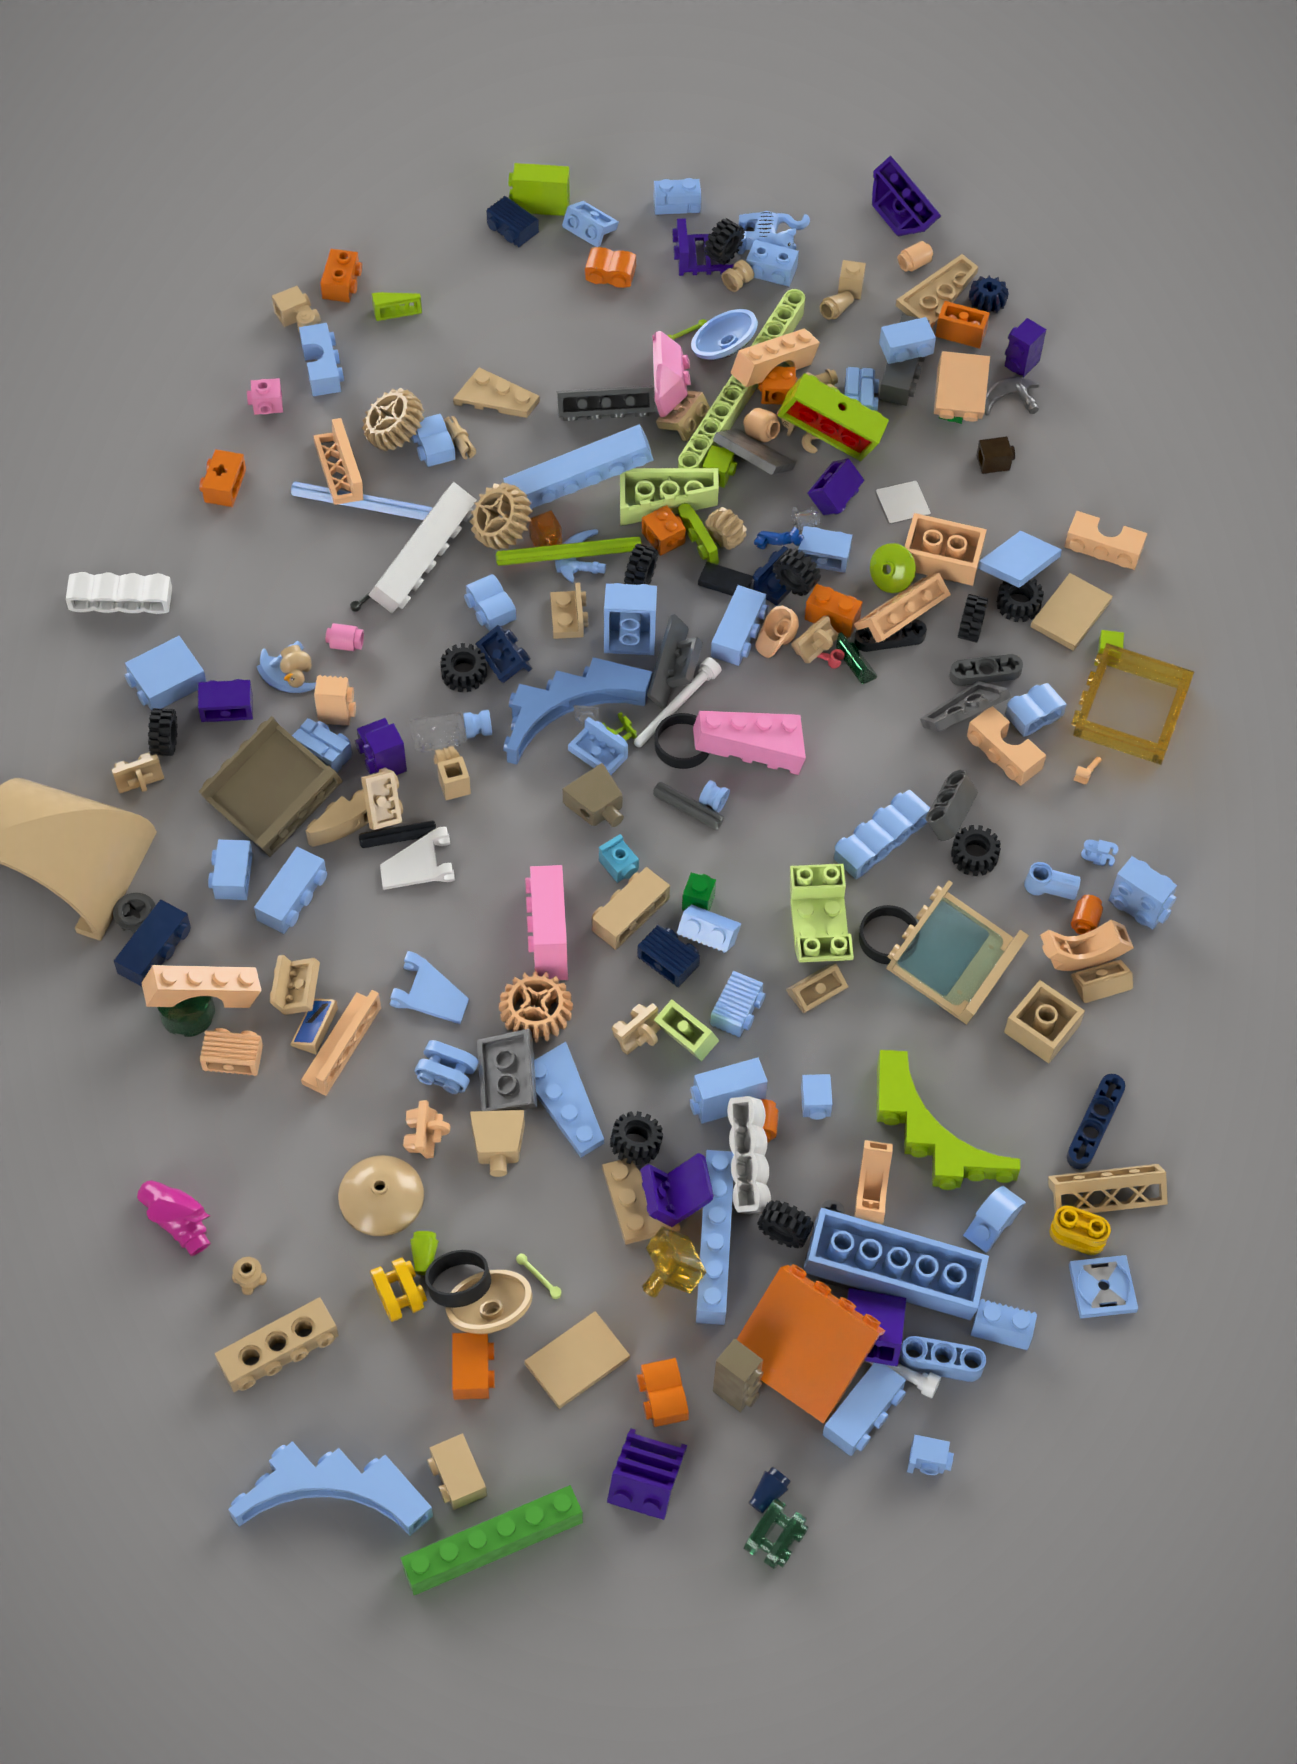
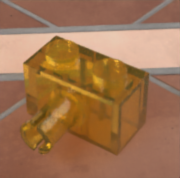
M662 1226L656 1235L651 1238L646 1249L655 1265V1270L647 1281L643 1283L642 1288L646 1294L654 1298L658 1296L665 1284L689 1294L693 1291L707 1272L688 1236Z

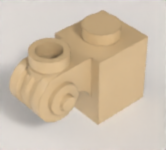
M298 286L272 295L274 312L284 327L297 322L299 331V327L315 325L321 322L317 309L311 310V303L307 294H302Z
M453 746L447 749L435 750L433 760L434 764H437L438 778L445 800L471 794L470 777L463 756L460 757L459 752Z

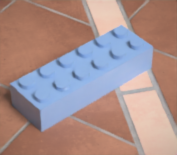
M821 1208L815 1220L803 1270L807 1274L866 1291L907 1298L906 1302L971 1320L978 1309L989 1256Z

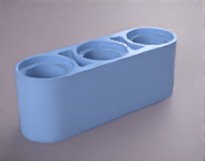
M910 1336L902 1343L899 1362L902 1366L918 1373L925 1372L929 1374L932 1372L945 1378L973 1382L981 1377L986 1364V1356L980 1348ZM916 1350L920 1356L917 1358L910 1357L906 1351ZM944 1355L949 1359V1362L941 1363L935 1356ZM964 1361H975L978 1367L969 1368Z

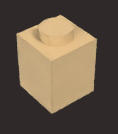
M843 260L838 294L849 291L853 299L861 300L866 263Z

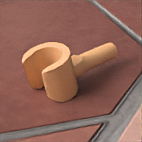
M1096 757L1087 769L1078 766L1074 781L1087 784L1091 773L1102 759Z

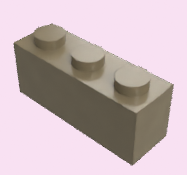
M734 1338L716 1360L713 1392L740 1413L746 1405L751 1407L760 1396L758 1391L762 1385L760 1379L763 1376V1359Z

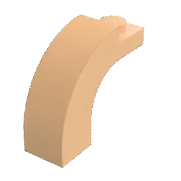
M1109 920L1098 928L1078 936H1063L1051 930H1047L1040 935L1044 944L1042 948L1045 955L1051 959L1054 969L1061 971H1076L1098 966L1134 948L1125 926L1114 920Z
M864 1141L854 1217L881 1225L884 1223L886 1192L893 1144Z

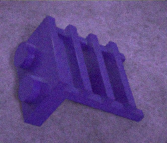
M686 218L677 219L676 228H672V241L676 243V246H674V260H678L679 276H683L684 272H692L693 275H697V272H706V275H711L713 271H720V274H722L727 269H732L734 264L711 265V259L707 255H705V265H697L695 241H703L704 247H706L705 242L709 240V234L687 235Z
M630 1428L620 1457H618L617 1465L612 1473L607 1503L665 1520L671 1492L687 1445L681 1444V1447L673 1446L635 1434L636 1430Z

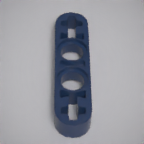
M1107 1074L1102 1078L1069 1147L1066 1157L1067 1162L1075 1169H1085L1091 1164L1123 1096L1126 1086L1125 1081L1117 1074ZM1115 1084L1116 1088L1111 1097H1106L1109 1086ZM1099 1104L1105 1105L1109 1113L1105 1116L1098 1115L1094 1111V1107ZM1093 1127L1098 1131V1136L1096 1138H1088L1085 1136L1083 1129ZM1083 1144L1087 1148L1084 1157L1080 1160L1076 1158V1154Z

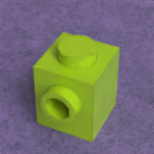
M711 445L702 468H718L719 487L725 488L729 476H734L737 462L734 461V453L730 450Z

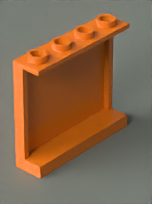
M794 1264L791 1266L785 1265L778 1270L736 1340L763 1359V1376L760 1379L761 1381L824 1424L835 1413V1407L875 1342L879 1336L885 1333V1330L879 1327L880 1321L869 1314L863 1316L854 1310L856 1306L851 1301L843 1297L838 1299L830 1293L831 1289L820 1281L814 1283L805 1277L807 1275L806 1271Z

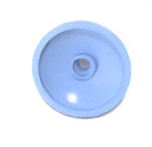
M747 309L730 310L715 316L706 322L694 335L691 342L694 354L701 359L717 360L738 353L739 350L743 349L750 342L758 326L756 316Z

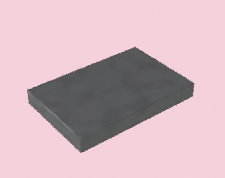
M738 429L716 432L713 438L717 444L771 475L791 471L795 466L794 461Z
M524 1029L477 1040L481 1111L527 1110L536 1108V1082L531 1030Z

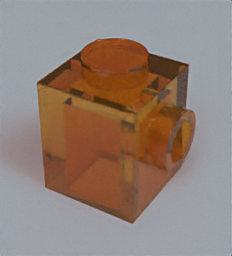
M552 510L530 518L532 521L529 522V536L535 547L562 544V527Z

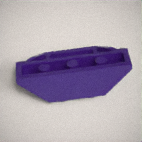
M891 155L873 171L872 206L897 236L925 232L941 217L935 206Z

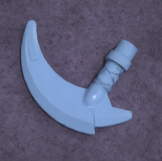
M593 529L577 533L563 544L584 542L598 534V530ZM576 558L555 560L557 573H562L572 583L574 582L573 574L577 571L582 570L592 572V574H605L606 564L596 561L592 563L577 561Z
M296 641L294 644L289 645H299L301 650L304 649L303 645L299 641ZM265 648L262 649L260 665L257 666V670L266 683L277 690L288 693H302L315 689L316 682L303 683L298 688L290 686L284 680L286 674L280 669L281 654L277 657H272L268 655Z

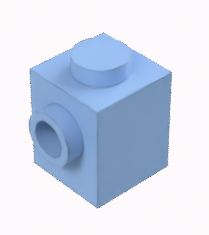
M830 1074L802 1075L801 1100L803 1117H810L815 1120L831 1117L833 1103Z

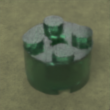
M212 996L189 998L173 1007H157L162 1024L167 1031L172 1034H182L184 1037L196 1036L207 1030L215 1014Z

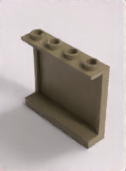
M271 716L267 721L259 725L249 740H245L231 758L223 762L220 770L213 777L208 778L198 792L255 845L271 857L343 781L334 769L326 766Z

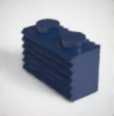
M505 195L486 210L488 227L492 231H497L509 243H514L518 247L522 246L539 232V219Z
M659 924L637 946V957L672 984H675L676 987H680L700 964V955L696 947L690 943L685 945L678 939L677 934L672 929H664Z

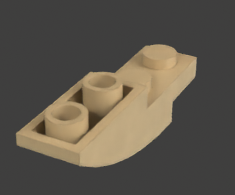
M363 789L355 792L350 801L341 796L336 802L330 803L318 819L310 822L306 834L308 844L311 847L339 840L369 823Z

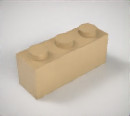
M645 867L640 873L636 872L622 890L618 889L604 907H599L593 913L592 932L617 950L670 899V885L648 867Z

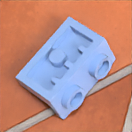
M581 201L567 207L562 227L598 247L601 245L604 234L617 230L619 221L585 201Z

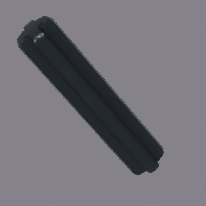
M431 820L360 833L361 848H369L419 839L435 830L436 823Z

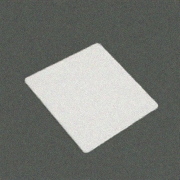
M917 481L876 490L889 523L911 519L914 513L929 515L931 513Z

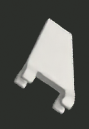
M447 827L436 828L380 864L383 890L431 881H455L452 863H443L437 867L435 845H450Z

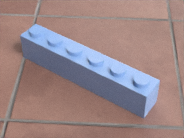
M639 424L503 479L504 483L515 485L525 492L531 502L529 507L532 509L565 495L575 493L590 485L598 484L600 481L613 476H618L633 468L643 466L648 462L654 461L647 437Z
M706 1150V1162L714 1197L709 1204L703 1207L696 1310V1323L725 1325L733 1195L731 1162L734 1154L731 1151Z

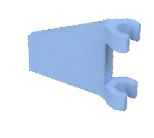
M407 951L403 968L418 972L409 994L401 989H393L390 997V1006L413 1009L461 1024L469 998L426 959L414 952Z

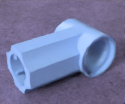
M1036 862L1031 865L1024 881V887L1032 895L1048 893L1075 900L1081 879L1078 876L1052 870L1044 862Z

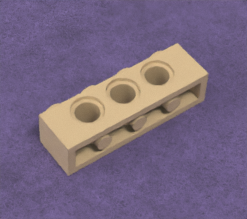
M319 1297L214 1354L232 1391H243L251 1388L256 1383V1380L266 1375L272 1376L277 1374L282 1369V1366L292 1361H301L308 1356L310 1351L317 1347L324 1348L330 1345L339 1335L335 1322ZM303 1329H310L312 1331L306 1337L298 1336V1333ZM277 1343L285 1344V1347L280 1351L271 1350L273 1345ZM251 1357L259 1358V1361L254 1365L245 1364L246 1360Z

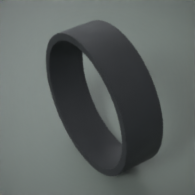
M689 713L673 714L663 719L657 726L655 731V751L665 764L678 769H689L700 765L709 756V753L702 751L690 758L674 757L666 753L658 742L661 733L670 726L676 724L694 726L697 718L696 715Z
M883 905L870 910L864 916L860 925L859 943L863 952L870 959L881 964H889L891 961L887 957L889 954L876 951L867 943L863 934L864 927L869 921L880 916H894L914 927L917 925V921L908 911L901 907ZM919 932L913 944L905 950L898 963L904 962L915 952Z
M456 1250L435 1259L426 1271L425 1281L429 1295L435 1303L444 1307L457 1308L470 1305L482 1298L490 1288L491 1275L487 1261L481 1254L471 1250ZM457 1265H475L484 1270L482 1278L474 1286L464 1291L446 1293L432 1287L435 1279L443 1271Z

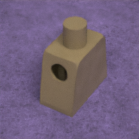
M603 763L562 788L563 803L591 826H596L606 820L612 827H616L623 821L624 816L619 812L622 808L623 795Z

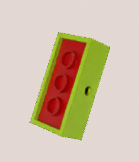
M806 373L787 392L777 415L859 461H862L879 444L889 421L880 412L865 407L858 400L847 397L840 393L837 388L829 387L820 382L817 377Z

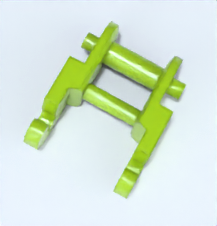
M619 712L617 716L624 725L616 731L608 726L606 727L607 730L615 735L626 730L627 734L622 736L625 741L631 737L633 739L637 738V731L632 728V722L626 715L623 717L622 712Z

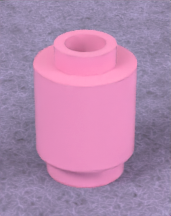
M333 623L331 628H327L325 641L329 643L331 649L361 650L364 641V630L358 629V626Z

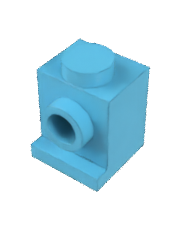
M621 834L599 847V862L617 883L623 879L631 878L639 870V859L623 841Z

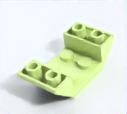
M843 864L790 866V906L794 947L799 962L854 959L851 934H848L844 900L846 883Z

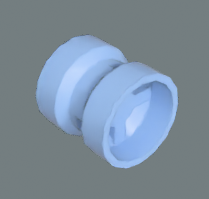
M482 710L479 714L463 713L466 739L474 738L478 734L483 736L492 735L489 710Z

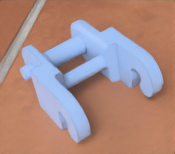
M1090 839L1085 841V849L1081 852L1083 859L1104 866L1106 860H1109L1108 865H1114L1115 859L1108 853L1111 848L1113 849V855L1118 853V846L1115 843Z

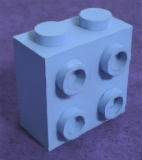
M1131 856L1117 873L1108 901L1118 910L1125 911L1134 917L1141 925L1148 926L1153 930L1159 922L1163 924L1172 912L1170 908L1177 898L1174 896L1177 885L1169 877L1161 875L1150 868L1146 862Z

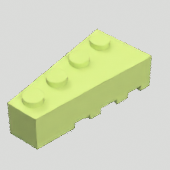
M633 468L620 474V526L642 522V517L666 505L674 514H679L678 507L684 503L690 504L694 510L718 506V468Z

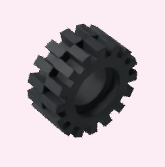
M728 218L722 219L721 222L719 221L717 227L712 228V234L709 233V240L705 242V245H707L704 247L705 255L719 264L725 265V263H729L730 258L733 259L735 257V252L738 253V247L742 246L743 242L741 240L745 236L743 235L745 233L744 228Z
M639 543L635 545V549L633 548L632 555L629 557V563H627L624 584L649 585L651 583L658 560L657 549Z
M790 548L773 564V573L776 574V579H780L779 584L786 586L785 589L787 591L792 590L794 595L797 593L799 596L807 595L820 581V569L815 568L817 564L810 561L812 559L810 556L805 557L803 551L799 553L798 549L792 550Z
M1034 578L1018 588L1003 581L1000 584L996 601L1000 614L1003 616L1007 613L1006 619L1010 620L1011 617H1014V622H1018L1019 618H1022V622H1027L1028 617L1030 620L1034 619L1042 606L1044 591H1042L1041 584L1037 585V580ZM1021 594L1026 596L1029 601L1017 602L1011 598V595Z
M968 594L958 638L978 642L988 598Z
M461 643V648H457L455 644L452 646V651L448 648L445 650V654H442L440 661L441 676L446 686L450 684V689L452 690L458 687V692H463V688H466L467 692H471L472 686L476 690L479 688V683L483 685L485 682L484 678L487 677L485 654L481 653L480 648L477 647L474 650V645L469 644L468 648H466L465 643ZM461 663H468L473 666V669L468 672H458L454 670V667Z
M153 708L149 717L150 723L148 724L150 754L173 756L176 750V737L178 735L175 709Z
M969 825L968 830L964 827L961 829V833L958 832L956 834L951 857H953L952 862L954 865L958 863L957 869L959 871L964 868V874L969 875V872L972 871L973 876H978L979 871H981L983 876L987 874V870L991 872L998 862L1001 843L1000 840H997L998 836L995 833L990 835L991 829L987 828L986 831H983V826L978 825V829H975L974 825ZM978 845L984 848L986 853L983 856H972L966 851V847Z
M631 1111L627 1113V1117L622 1114L619 1120L616 1119L611 1133L610 1147H613L612 1152L614 1155L619 1153L618 1159L621 1161L625 1157L627 1158V1164H631L632 1160L636 1161V1165H641L642 1160L647 1164L650 1163V1159L654 1160L659 1153L663 1139L662 1126H657L658 1121L656 1119L651 1121V1115L649 1114L642 1117V1112L637 1111L636 1116H634ZM638 1134L647 1141L634 1142L626 1135Z
M771 1200L769 1203L767 1202L757 1225H759V1230H762L765 1236L769 1235V1239L772 1241L777 1240L778 1244L783 1245L784 1243L789 1248L792 1246L794 1248H802L808 1239L814 1223L811 1221L810 1216H805L806 1213L804 1211H798V1207L794 1205L790 1207L789 1203L784 1202L782 1204L778 1200L775 1202Z

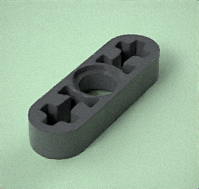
M1014 654L957 660L951 665L949 677L952 683L958 686L973 685L978 681L992 683L1015 680L1021 675L1023 661ZM988 666L992 668L993 672L991 674H984L979 668Z

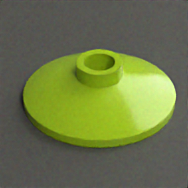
M888 543L880 546L872 555L870 574L876 586L887 593L902 592L914 580L916 572L915 561L910 551L904 546L897 543ZM887 565L891 567L890 573L887 572Z

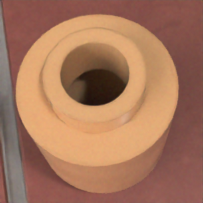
M920 241L901 251V254L897 257L899 266L905 272H912L932 261L933 250L928 243Z

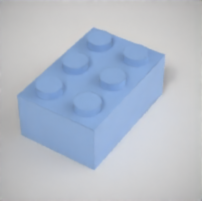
M606 583L604 653L654 655L657 586Z

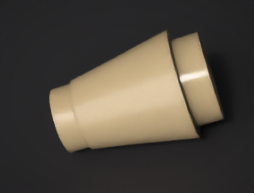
M845 291L824 298L820 304V312L823 317L828 320L837 319L853 303L852 294L849 291Z

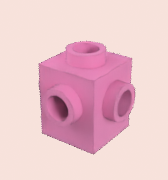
M280 378L251 380V390L247 391L248 405H253L254 415L283 413Z

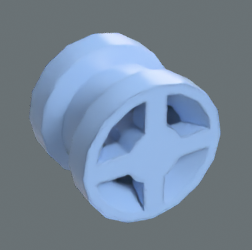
M710 780L700 795L699 803L704 806L709 805L714 811L719 813L726 804L730 789L726 787L720 788L716 782Z

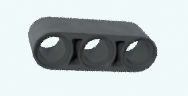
M964 770L954 771L946 778L926 815V821L940 841L949 840L958 833L978 794L975 785Z

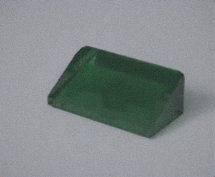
M842 632L838 633L836 649H840L845 653L843 660L860 683L865 684L876 679L877 674L855 644Z

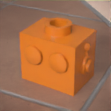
M776 366L769 372L763 382L758 383V390L761 392V404H783L787 392L797 381L796 367Z
M667 505L642 517V534L653 548L658 550L660 556L685 544L686 528L683 521L678 515L675 516Z

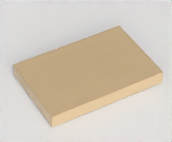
M1069 573L1031 622V628L1074 651L1110 604L1113 596Z
M594 1311L524 1362L555 1405L561 1409L628 1361L630 1354L597 1312Z

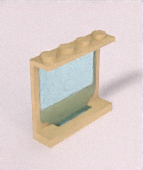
M948 880L943 888L938 885L929 899L933 901L930 907L924 905L915 917L919 920L917 925L914 927L910 924L904 932L902 938L905 941L902 946L896 944L887 956L891 961L886 969L967 1025L1029 935L1019 930L1016 936L1012 937L951 895L948 890L953 883Z

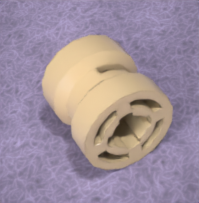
M739 260L733 265L732 269L729 268L724 271L721 278L727 289L737 292L743 287V283L746 284L754 278V272L746 261Z

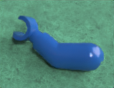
M793 527L790 532L784 533L761 531L757 534L754 545H757L756 547L760 549H765L767 544L782 546L793 542V544L799 547L804 536L799 534V530L796 527Z

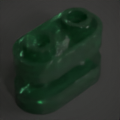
M777 1498L771 1503L743 1548L753 1556L759 1549L766 1552L767 1556L764 1563L773 1569L778 1565L782 1568L785 1566L792 1555V1551L789 1548L795 1540L800 1542L809 1528L805 1525L807 1518L796 1512L792 1518L783 1514L787 1505ZM777 1524L784 1530L776 1542L773 1543L767 1537Z

